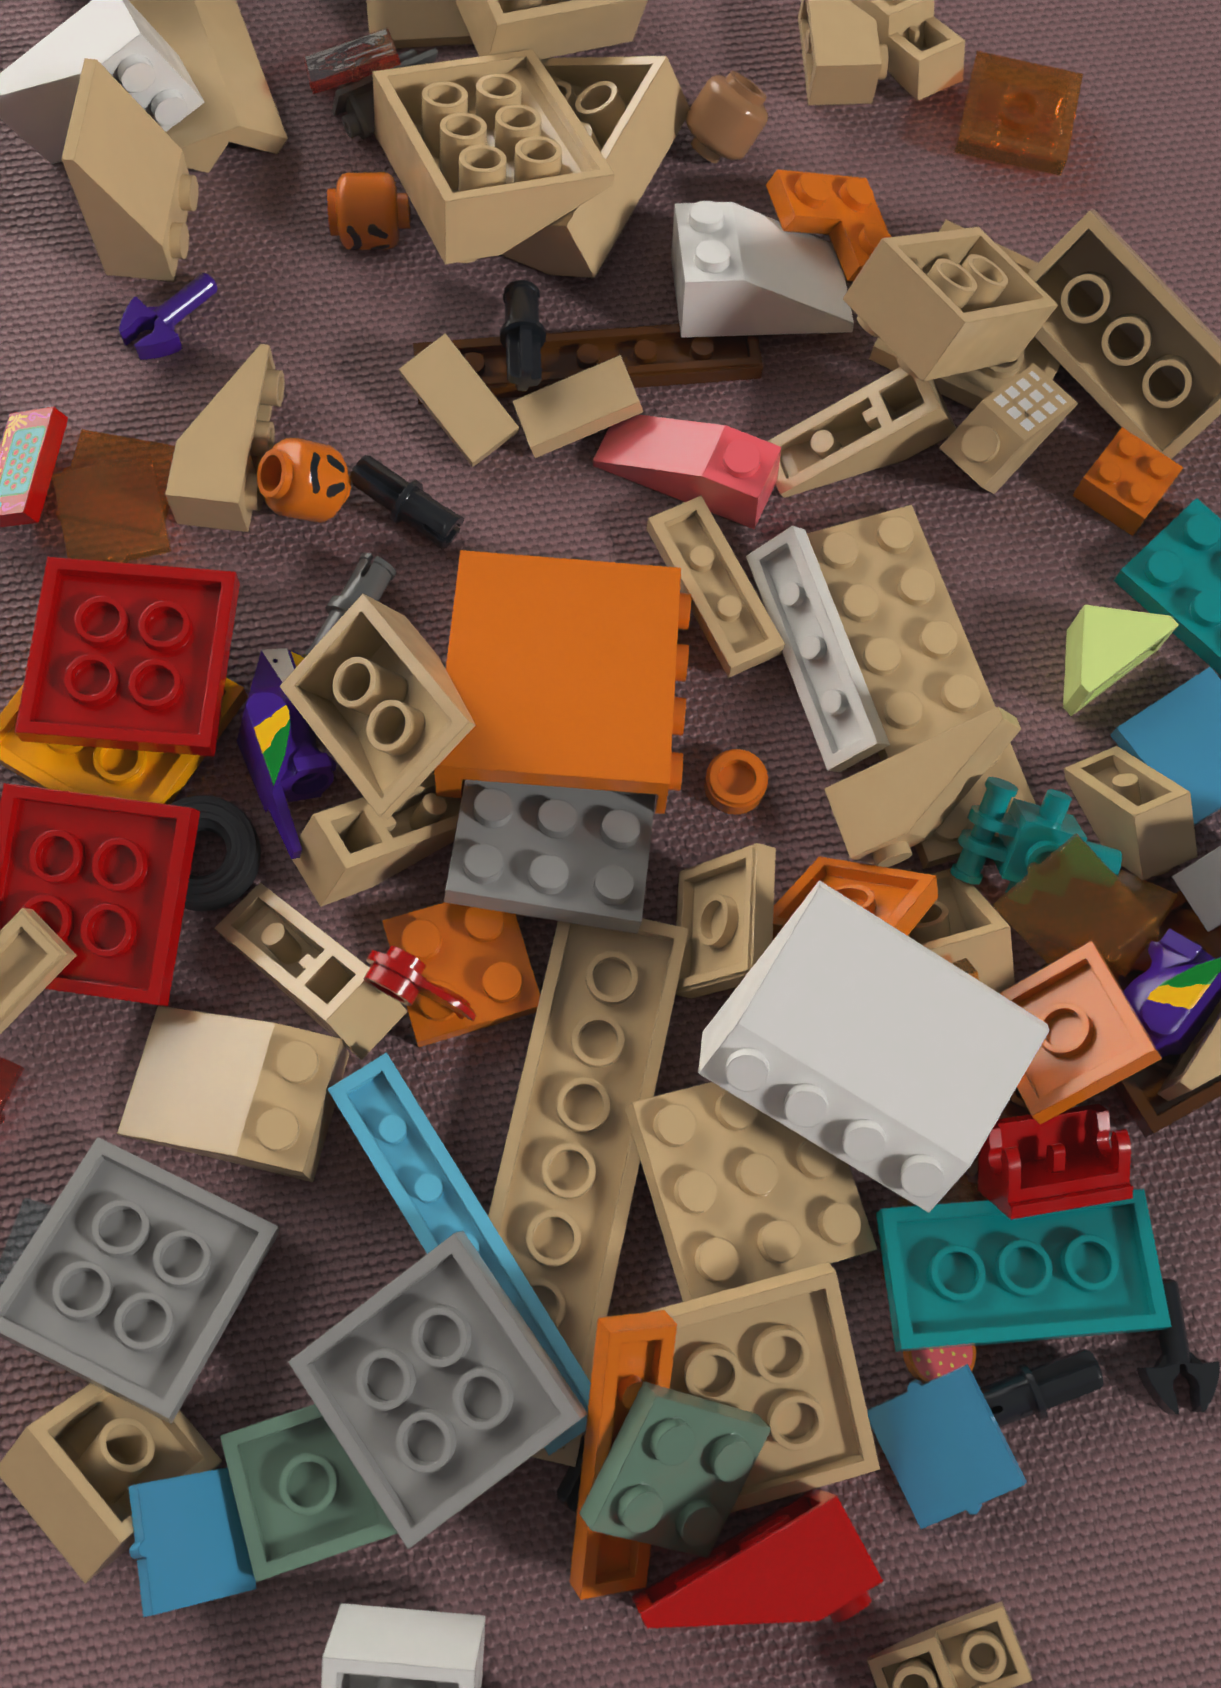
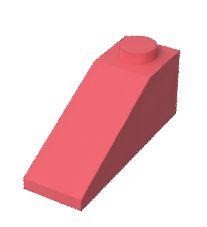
M638 414L608 428L593 459V466L683 502L702 496L711 513L755 529L778 478L782 447L726 425Z

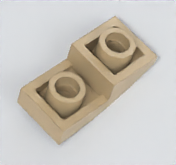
M1003 1601L930 1628L894 1644L867 1659L877 1688H1013L1032 1681L1031 1672Z

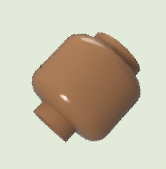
M730 71L728 76H712L704 85L685 117L686 124L694 135L690 143L693 149L713 163H718L721 157L734 161L741 160L768 122V112L763 104L767 99L765 93L756 84L736 71Z

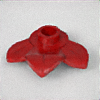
M390 946L386 954L372 950L366 959L370 964V968L363 979L394 1000L412 1006L417 995L421 994L453 1010L460 1019L466 1017L474 1021L476 1018V1014L470 1007L467 999L423 977L422 973L426 965L410 953L398 947Z

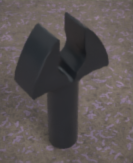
M1163 1278L1162 1281L1172 1327L1158 1330L1161 1355L1153 1367L1137 1368V1372L1149 1395L1165 1413L1179 1414L1177 1397L1173 1390V1381L1179 1374L1183 1375L1190 1385L1189 1395L1192 1411L1205 1412L1216 1391L1220 1374L1219 1361L1202 1363L1190 1352L1178 1283L1173 1279Z

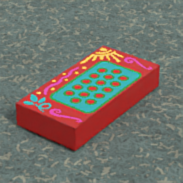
M54 406L15 412L9 415L0 445V528L34 524L40 520L68 417Z

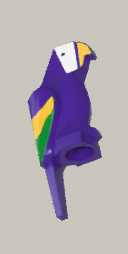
M287 648L264 649L260 652L250 693L245 705L237 744L265 813L269 810L291 859L300 858L302 847L287 802L321 797L322 793L333 782V772L336 770L337 764L332 757L328 756L327 753L321 752L316 747L315 732L279 687L302 662L303 656Z
M1169 929L1160 942L1151 941L1148 952L1152 960L1151 967L1135 978L1123 991L1161 1058L1168 1055L1185 1053L1221 1000V957L1213 958L1198 944Z

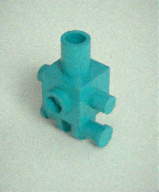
M988 777L985 782L987 789L981 804L972 805L967 817L974 824L973 829L962 830L958 843L963 849L957 863H954L950 870V873L955 878L963 882L980 884L983 877L981 871L987 858H991L994 860L1002 879L1010 881L1005 891L1006 896L1020 903H1029L1035 888L1063 896L1071 876L1107 887L1111 886L1119 874L1122 853L1120 850L1087 841L1088 838L1075 817L1067 814L1072 801L1069 795L1058 790L1048 789L1041 806L1013 798L1009 811L1006 812L1011 797L1016 796L1018 788L1006 780Z

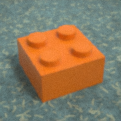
M1122 427L1084 475L1072 496L1133 536L1184 467Z

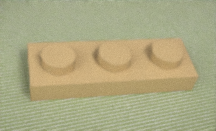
M702 496L649 517L647 531L666 566L681 568L680 591L682 593H691V611L728 678L781 655L785 643Z

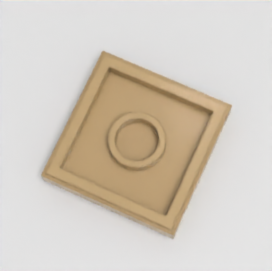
M756 843L680 871L676 926L688 928L689 933L675 995L696 998L737 987L773 941L776 848Z

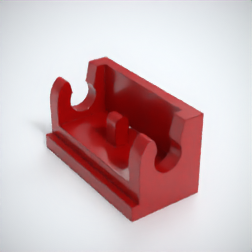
M1100 1104L1070 1108L1042 1124H1039L1031 1114L998 1119L979 1151L978 1191L1011 1220L1133 1199V1185L1130 1184L1131 1142L1128 1131L1126 1129L1112 1131L1110 1139L1111 1149L1109 1143V1131L1111 1130L1109 1110Z

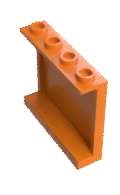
M460 550L446 671L476 725L434 769L436 796L462 798L464 780L656 794L655 813L665 814L668 791L681 790L683 753L672 752V735L683 736L686 714V698L674 697L675 681L686 682L689 645L677 644L678 629H689L691 593L680 592L681 568Z

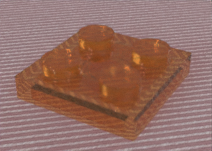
M977 51L971 68L954 153L1061 176L1068 159L1083 74Z

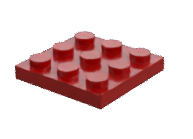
M47 557L15 727L16 735L22 742L215 756L240 587L237 573L235 571Z
M8 783L3 784L0 800V930L22 908L33 909L77 955L45 989L168 1006L200 817L199 810L176 805Z

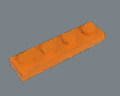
M665 1310L600 1317L597 1320L569 1580L580 1600L646 1588L651 1544L591 1531L579 1513L643 1382L670 1389L677 1323Z

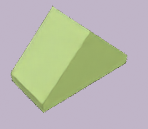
M1084 605L1067 629L1063 708L1070 716L1074 715L1155 653L1179 624L1169 615Z

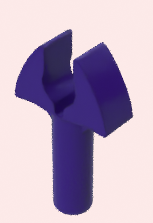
M201 273L158 307H147L135 296L126 307L120 323L119 332L124 345L127 346L141 332L153 330L151 334L146 335L134 344L140 360L161 358L182 350L183 347L179 336L174 332L175 325L217 292L218 287L215 280L209 274Z

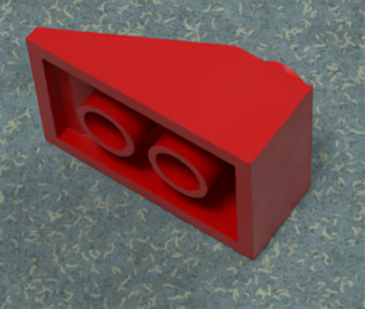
M815 1488L712 1549L708 1558L702 1556L695 1558L633 1595L632 1599L647 1629L816 1622L828 1615L833 1623H839L865 1609L872 1602L867 1591L884 1581L838 1496Z

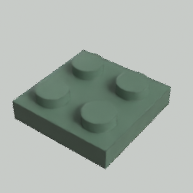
M644 1381L579 1514L591 1531L708 1558L771 1428L758 1414Z
M315 1404L220 1435L256 1582L397 1534V1531Z

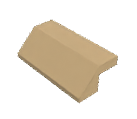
M129 0L179 55L204 100L201 106L166 132L182 149L187 168L209 173L229 142L277 154L288 138L237 1Z

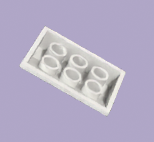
M819 880L702 1032L698 1074L929 1213L972 1165L1050 1030L1048 1024Z

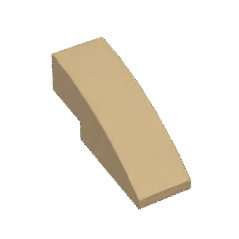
M849 0L876 19L879 44H886L888 48V71L917 101L963 81L965 40L934 17V0Z

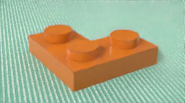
M777 169L766 184L783 231L829 235L847 281H854L880 240L891 237L867 178Z

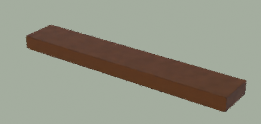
M679 324L546 333V341L541 347V382L538 386H529L527 391H519L516 389L515 384L507 380L506 348L501 344L500 337L451 340L497 399L526 396L619 355L622 357L634 388L761 379L763 371L758 335L681 337ZM433 342L413 343L414 357Z

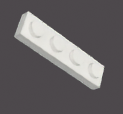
M791 526L748 554L746 558L766 611L785 643L782 653L827 771L842 772L890 744L806 530Z

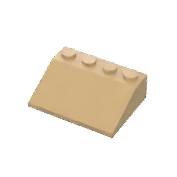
M533 49L372 71L375 135L445 264L457 262L471 263L480 258L502 255L614 185L615 173Z
M667 56L546 58L540 60L615 173L614 185L502 254L503 256L549 275L595 278L684 124L686 114L690 109Z

